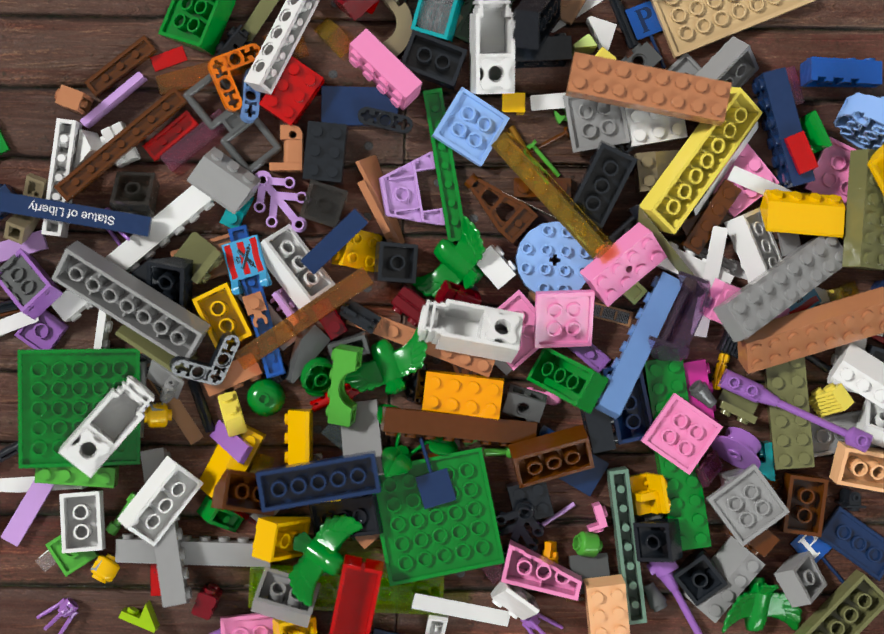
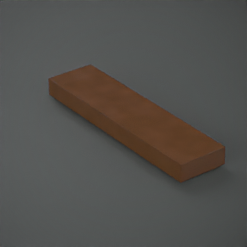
M144 35L84 83L95 97L99 98L158 51Z

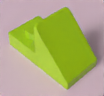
M150 600L145 604L142 613L133 606L125 607L121 611L120 619L155 633L160 625Z

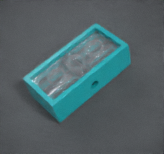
M418 0L411 29L452 41L464 0Z

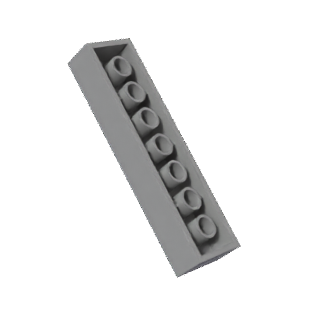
M815 235L716 306L713 310L733 342L735 343L750 337L842 268L843 246L837 237Z
M79 241L74 242L65 249L51 278L175 357L183 356L191 359L211 326Z

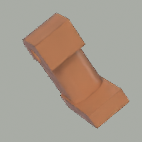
M280 125V140L284 142V163L269 162V170L271 172L303 173L304 134L296 125ZM295 133L296 137L291 138V135Z

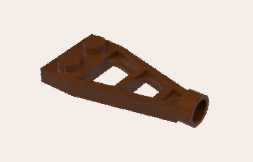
M475 173L464 183L471 190L497 231L511 244L538 217L524 202L503 193L504 191L483 181ZM477 181L478 185L473 187V184ZM487 190L498 196V201L493 206H489L482 197L483 193ZM500 203H507L515 209V213L508 221H502L496 213V208Z

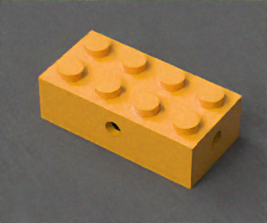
M428 369L426 371L422 410L499 419L504 378H488L486 376Z

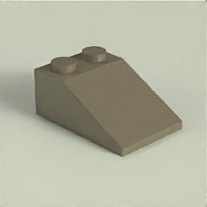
M679 150L634 154L637 157L634 165L636 194L649 193Z

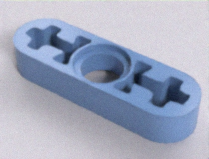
M250 68L246 70L242 77V106L239 115L245 123H253L257 119L260 106L261 92L255 91L244 82ZM246 92H253L256 98L254 100L248 99ZM249 105L251 106L250 113L253 114L251 117H248V113H246Z

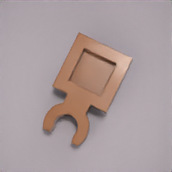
M261 291L242 297L248 316L254 315L253 325L257 328V320L260 318L264 319L265 324H268L267 317L262 314L267 308Z

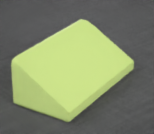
M587 34L573 44L572 55L575 52L592 54L595 51L597 44L590 34Z

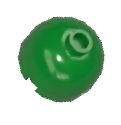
M316 357L305 364L300 375V382L309 395L323 396V393L328 391L331 386L329 374L331 368H333V363L330 360Z
M267 378L253 383L247 393L249 408L255 414L264 417L273 416L282 409L286 398L281 384Z

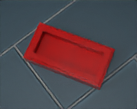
M804 130L784 139L798 175L819 167Z

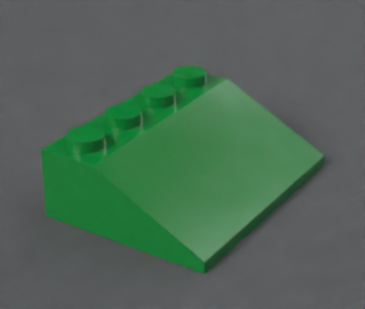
M172 0L158 34L214 56L215 48L220 42L236 0Z

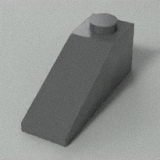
M308 323L303 325L299 330L300 334L296 337L285 380L294 384L300 377L305 364L311 359L316 358L331 340L315 324Z

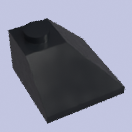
M703 548L698 549L687 557L673 574L674 579L696 606L728 585L714 561Z

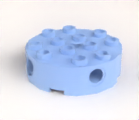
M855 93V95L847 97L834 121L835 127L841 130L839 134L856 147L878 150L884 144V96L879 98Z
M558 221L542 223L530 230L519 243L515 256L517 275L524 286L535 295L536 291L580 290L586 283L580 271L593 261L592 247L585 235L574 226ZM553 255L556 259H558V262L555 263V266L552 262H549V259L553 258Z

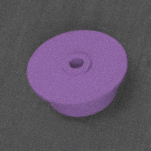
M728 427L724 436H716L711 443V447L716 454L735 467L745 470L750 465L755 464L759 469L761 465L760 459L756 455L761 449V443L746 430L738 427Z

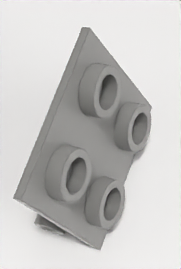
M152 359L146 378L162 388L160 400L163 403L170 402L173 397L178 400L184 381Z

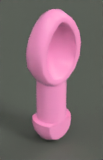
M533 387L526 388L547 394L546 404L558 405L562 401L561 398L548 391H539L533 389Z

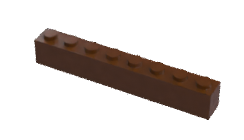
M383 406L380 429L385 432V435L389 436L405 433L404 436L416 438V435H424V439L435 440V436L443 437L442 440L454 441V438L462 439L461 442L473 443V440H480V444L492 445V442H499L500 446L508 447L510 443L513 444L535 438L538 423L521 419H491Z

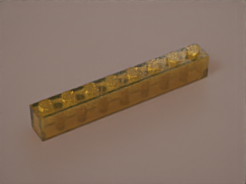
M504 132L491 145L593 259L600 258L613 246L609 239L512 133Z

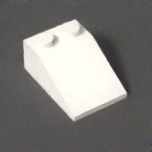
M500 580L491 592L492 602L500 608L503 606L508 609L507 613L515 619L519 617L521 620H525L538 614L540 611L535 597L519 586L503 583Z

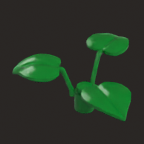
M391 404L378 405L377 419L380 424L382 419L383 406H396ZM397 433L395 446L385 448L381 454V464L385 477L389 478L408 473L412 468L410 458L421 449V445L409 452L406 446H399L401 433ZM435 436V440L429 439L424 441L425 445L429 444L430 451L438 455H449L458 450L455 441L442 440L443 437Z

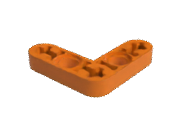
M248 44L218 55L208 63V71L223 106L229 112H236L242 106V98L230 71L253 63L261 49L257 44ZM250 48L252 51L256 50L255 58L250 55L244 59V54L248 53ZM232 54L239 56L240 63L238 65L230 62ZM214 61H216L217 64L221 63L222 67L219 68L221 74L225 72L226 75H222L217 79L216 76H218L220 73L217 68H213V65L215 64ZM222 79L229 81L230 88L228 90L221 88L220 81ZM233 90L234 93H232L230 96L232 100L237 101V104H235L236 108H234L233 105L229 106L228 102L231 101L229 95L225 97L224 94H227Z

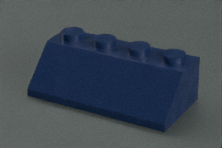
M611 366L603 368V375L605 377L608 374L611 375L613 368ZM641 371L621 415L614 419L618 445L641 440L653 423L643 371Z

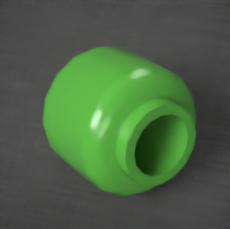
M581 531L573 539V549L579 556L594 558L601 552L603 543L600 541L597 533Z

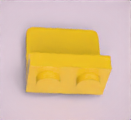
M360 230L332 257L331 264L374 272L376 243L382 242V236Z
M645 472L629 476L631 494L648 489L656 490L659 494L661 513H670L671 502L666 490L668 485L663 475ZM632 494L633 511H634V515H636V513H635V507H634V501H633V494Z

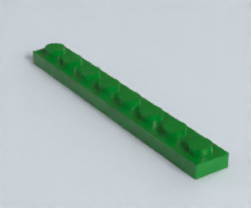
M442 88L423 91L447 238L451 242H456L462 236L463 211L453 152L451 148L432 137V134L446 113Z

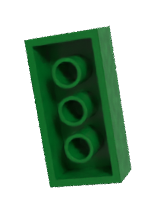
M550 348L542 349L527 377L528 381L591 414L609 381L605 376Z

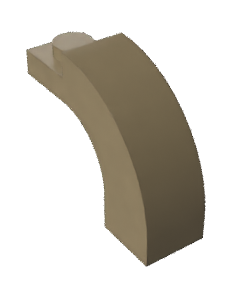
M382 0L396 20L394 33L382 44L399 59L404 54L413 31L411 29V12L406 3L398 6L400 4L398 0Z
M29 173L26 176L23 195L46 199L48 179ZM14 214L6 221L4 238L22 245L33 233L40 218Z

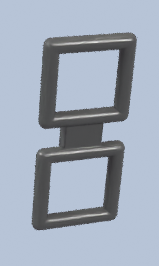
M217 68L220 73L218 76H216L217 78L221 77L222 75H225L224 73L221 74L220 69ZM209 73L184 92L183 97L210 130H214L220 124L224 125L229 133L221 138V144L238 164L253 174L282 151L283 147L262 120L257 117L253 123L273 148L249 166L230 141L253 123L243 122L238 110L236 112L225 110L212 121L193 97L213 81ZM222 79L220 81L227 90L230 88L228 80Z

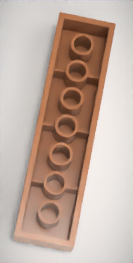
M575 52L565 96L720 126L725 121L732 83Z
M884 287L771 320L750 337L737 342L739 362L746 372L750 374L884 333Z

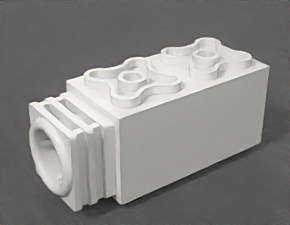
M510 0L473 1L475 8H473V13L469 14L471 93H515V39H513L515 21L513 20V13H511Z
M446 299L445 303L427 300L420 314L417 331L418 341L432 342L431 344H436L435 349L512 363L519 351L524 314Z
M128 375L126 377L127 380H123L122 386H118L116 389L113 387L60 446L59 453L90 478L145 417V407H149L150 402L155 400L153 392L133 376Z

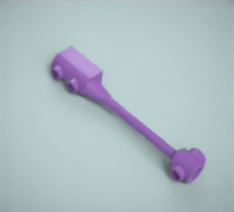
M725 369L720 379L719 387L754 403L777 406L839 434L845 438L846 445L865 453L871 445L872 434L854 426L846 430L780 400L779 397L767 390L763 385L731 370Z
M649 562L646 566L650 574H656L669 591L672 592L694 634H703L678 589L677 581L673 577V571L679 568L677 563Z

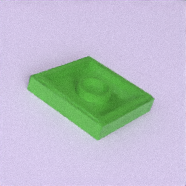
M61 535L45 544L65 577L99 556L97 551L62 553Z

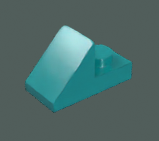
M254 197L235 214L226 209L219 223L229 228L241 226Z
M759 441L761 443V449L758 452V457L761 458L759 470L766 479L775 481L772 442Z

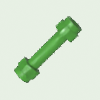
M132 491L126 499L128 501L116 519L107 526L106 531L109 534L115 536L121 529V523L117 519L137 495L136 492Z

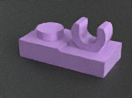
M283 288L271 295L273 298L270 300V303L276 301L279 305L276 310H283L287 319L294 326L308 317L304 310L300 311Z

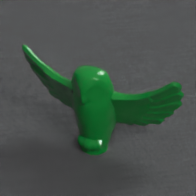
M463 216V230L459 242L455 245L449 240L442 239L436 245L434 254L441 264L431 273L416 277V283L412 285L416 287L418 292L423 293L424 296L432 295L435 298L444 280L460 284L463 281L464 288L467 290L471 289L474 283L477 284L480 281L484 272L478 267L477 263L482 259L485 247L480 237V231L476 228L475 224L466 216Z
M418 327L412 338L397 350H394L392 344L387 339H382L372 344L371 354L373 360L361 363L359 369L348 373L345 383L350 384L352 388L358 389L361 393L366 390L373 391L375 387H380L381 385H386V394H397L407 388L404 376L415 373L417 369L422 368L424 365L423 361L426 358L427 344L424 340L418 341Z
M345 514L340 517L338 515L332 518L326 517L324 524L320 525V531L316 533L314 539H311L306 532L299 533L298 536L293 537V550L303 552V555L298 560V563L293 566V571L289 573L288 577L292 587V594L305 605L311 606L313 604L316 584L324 573L336 577L341 576L344 557L339 553V550L347 538L362 529V524L353 517H347Z
M755 577L748 585L747 593L738 596L736 602L733 603L732 608L728 611L723 623L722 633H725L732 624L742 618H745L746 630L762 631L767 617L777 618L795 631L799 628V623L802 621V610L799 607L792 608L784 592H773L779 588L778 585H767L765 577Z

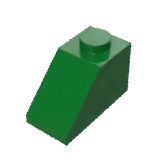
M206 495L197 513L209 524L236 532L244 518L230 510L211 508L212 498Z

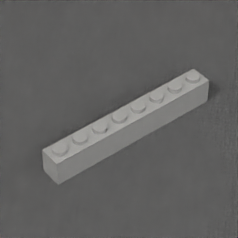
M162 447L140 452L144 482L148 481L167 456L171 458L170 451L167 452V449ZM180 514L154 546L163 608L190 603L189 599L192 598L191 587L187 586L186 580L189 578V571L187 567H184L183 560L186 559L185 548L181 547L183 532L178 527Z
M123 533L122 536L116 539L115 563L156 564L154 546L139 536H134L133 533ZM183 535L181 540V547H184L186 552V559H183L184 565L271 567L273 562L270 563L252 557L254 540H249V537H238V540H233L229 536L211 539V536L192 538L191 535Z

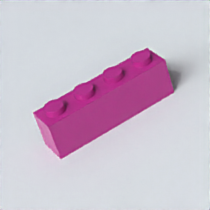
M705 359L684 361L689 403L718 423V420L714 418L716 405L707 408L706 405L691 396L689 387L695 381L701 380L706 382L711 393H713L712 382L708 379V374H710L709 363H706Z

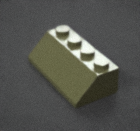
M124 324L116 331L115 335L172 372L169 363L175 356ZM197 351L191 357V359L197 361L200 358V356L197 355ZM180 363V365H176L175 367L176 369H178L179 367L184 366L182 365V363Z

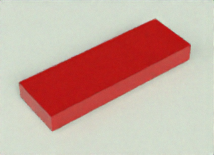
M186 110L142 147L156 162L200 125L189 111Z

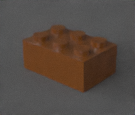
M784 472L781 501L790 512L778 520L777 529L785 533L821 537L829 480L820 476Z

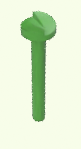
M534 139L526 147L528 149L532 148L555 176L559 177L561 174L535 145L537 141Z

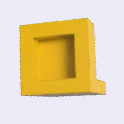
M525 93L501 95L502 112L524 115Z
M648 489L632 493L636 515L661 514L658 491Z

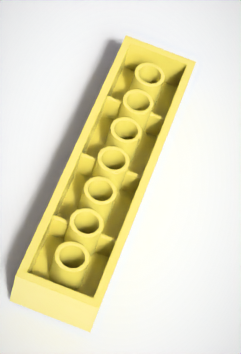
M731 87L724 123L716 126L700 122L639 205L661 232L675 234L762 115L763 112L741 87Z

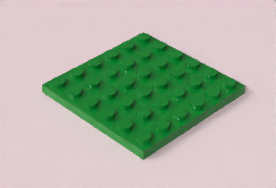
M18 349V469L76 467L59 453L60 446L113 387L116 389L118 386H122L123 380L126 381L128 375L140 381V351L138 349ZM140 422L101 466L140 464Z
M482 447L429 458L433 472L447 468L456 500L428 509H424L415 477L429 473L425 459L411 461L412 468L406 474L395 475L386 478L385 475H380L382 490L380 493L374 494L377 495L384 532L380 534L390 586L505 563Z

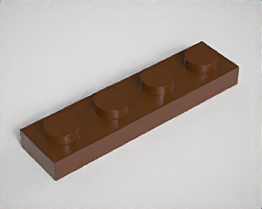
M724 179L682 242V245L699 255L711 237L713 226L720 224L742 189Z

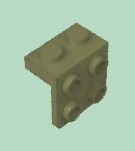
M193 232L173 257L193 260V277L191 280L201 285L209 280L212 270L218 268L223 262L224 254L197 232Z
M722 389L715 404L716 407L720 408V413L728 417L732 414L738 417L737 421L745 425L748 422L755 424L758 418L753 414L759 403H754Z

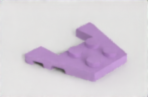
M433 151L379 178L386 217L437 226L445 225L443 208L423 211L416 173L435 169Z

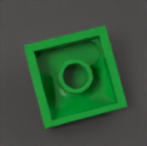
M816 110L799 118L802 131L804 130L813 154L832 146Z

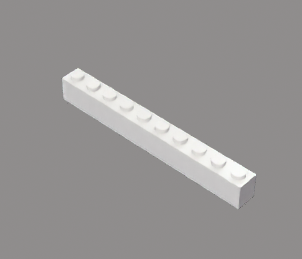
M192 185L152 218L149 237L133 234L130 236L129 241H124L105 258L128 273L130 271L134 272L141 266L140 263L143 260H149L156 254L154 251L159 247L163 248L170 243L169 239L172 236L181 234L185 230L184 226L189 222L192 224L200 218L199 214L202 211L210 210L215 205L214 200ZM68 289L51 304L64 322L76 321L82 316L81 312L83 310H89L94 306Z

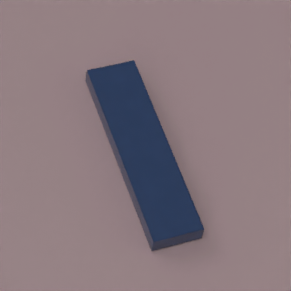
M355 207L300 261L315 274L369 223V220Z

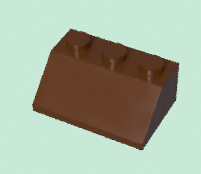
M226 469L214 487L211 508L274 516L275 510L262 512L256 473Z

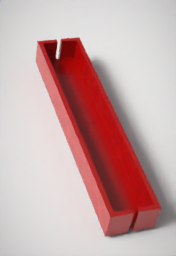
M345 554L329 634H370L383 573V561L366 558V562H363L362 557Z

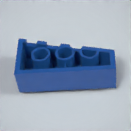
M810 57L800 64V87L876 88L882 85V61H876L875 58L858 60L856 58Z

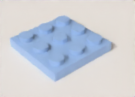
M461 87L432 134V137L478 167H481L510 118L464 87Z

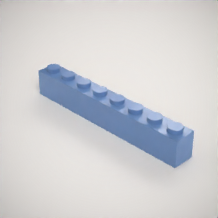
M664 271L659 277H654L650 285L653 287L651 293L647 292L643 299L645 305L643 309L639 308L635 316L638 320L635 325L632 324L627 334L630 336L627 341H623L619 349L622 353L612 363L611 368H613L611 375L608 374L606 376L609 381L599 397L595 409L614 419L621 415L682 287L683 281Z

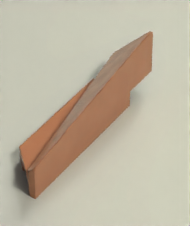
M373 155L355 162L364 179L357 184L387 242L405 243L398 219L386 217L384 213L379 178L383 174L377 156Z

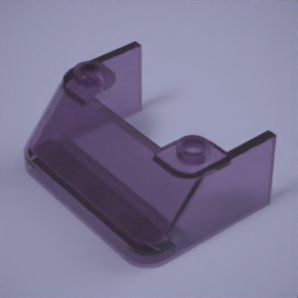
M682 271L679 272L681 291L659 338L653 336L648 338L652 358L660 361L679 362L683 358L687 359L690 352L688 347L706 308H710L713 302L710 281Z

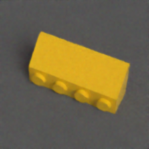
M765 189L760 211L766 231L843 238L845 205L841 196Z
M289 409L288 413H285L284 418L285 425H288V432H285L284 437L285 444H288V452H285L284 457L285 463L291 465L313 461V409Z
M246 424L248 431L239 435L253 449L244 464L238 463L218 444L200 478L204 483L200 489L213 498L214 487L226 469L247 472L266 434Z

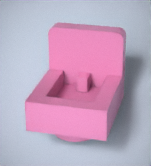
M595 502L591 505L597 522L586 526L589 532L599 533L604 531L605 527H608L605 518L608 517L605 505L601 506L599 502Z

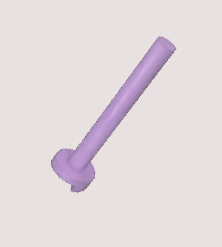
M574 502L570 503L540 524L546 526L576 505Z

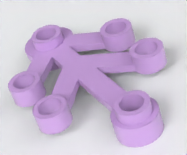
M258 171L255 176L258 178L265 177L266 182L260 183L258 186L257 202L254 204V210L258 213H263L266 210L264 199L265 192L267 191L271 196L269 217L266 219L267 226L274 228L278 225L277 209L279 206L291 220L292 229L298 233L304 232L307 229L306 220L302 217H297L284 200L297 201L300 204H304L308 200L307 194L304 192H278L272 185L285 186L288 189H292L296 185L295 180L292 177H286L285 179L275 178L267 171ZM289 179L293 180L292 186H287L286 181ZM299 195H305V200L299 201ZM258 204L263 205V209L260 211L256 208ZM271 218L275 219V224L272 226L269 225ZM301 221L302 227L297 228L296 222Z

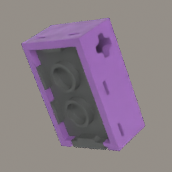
M21 248L16 252V255L14 254L0 267V286L20 311L34 320L63 294L36 259Z

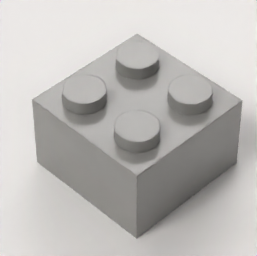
M810 551L790 555L774 573L792 608L812 604L828 585Z

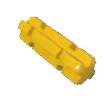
M725 353L719 354V363L716 364L713 374L714 380L711 381L715 390H721L718 384L725 369L728 367L726 364L730 360V355Z

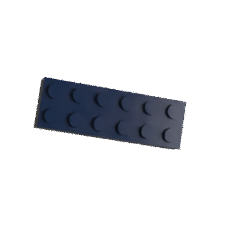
M783 67L762 73L753 80L752 90L758 98L757 106L763 112L762 127L767 132V146L772 151L773 157L771 160L773 167L776 168L778 173L776 176L780 182L778 185L789 189L815 181L813 169L798 175L784 141L785 138L802 131L786 68Z
M375 450L261 469L256 472L262 512L380 493L382 490Z

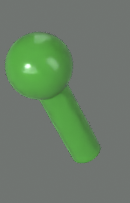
M507 446L505 448H486L483 450L484 456L506 455L507 458L511 459L509 447Z

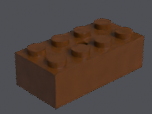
M583 424L508 445L520 488L595 468L589 437Z

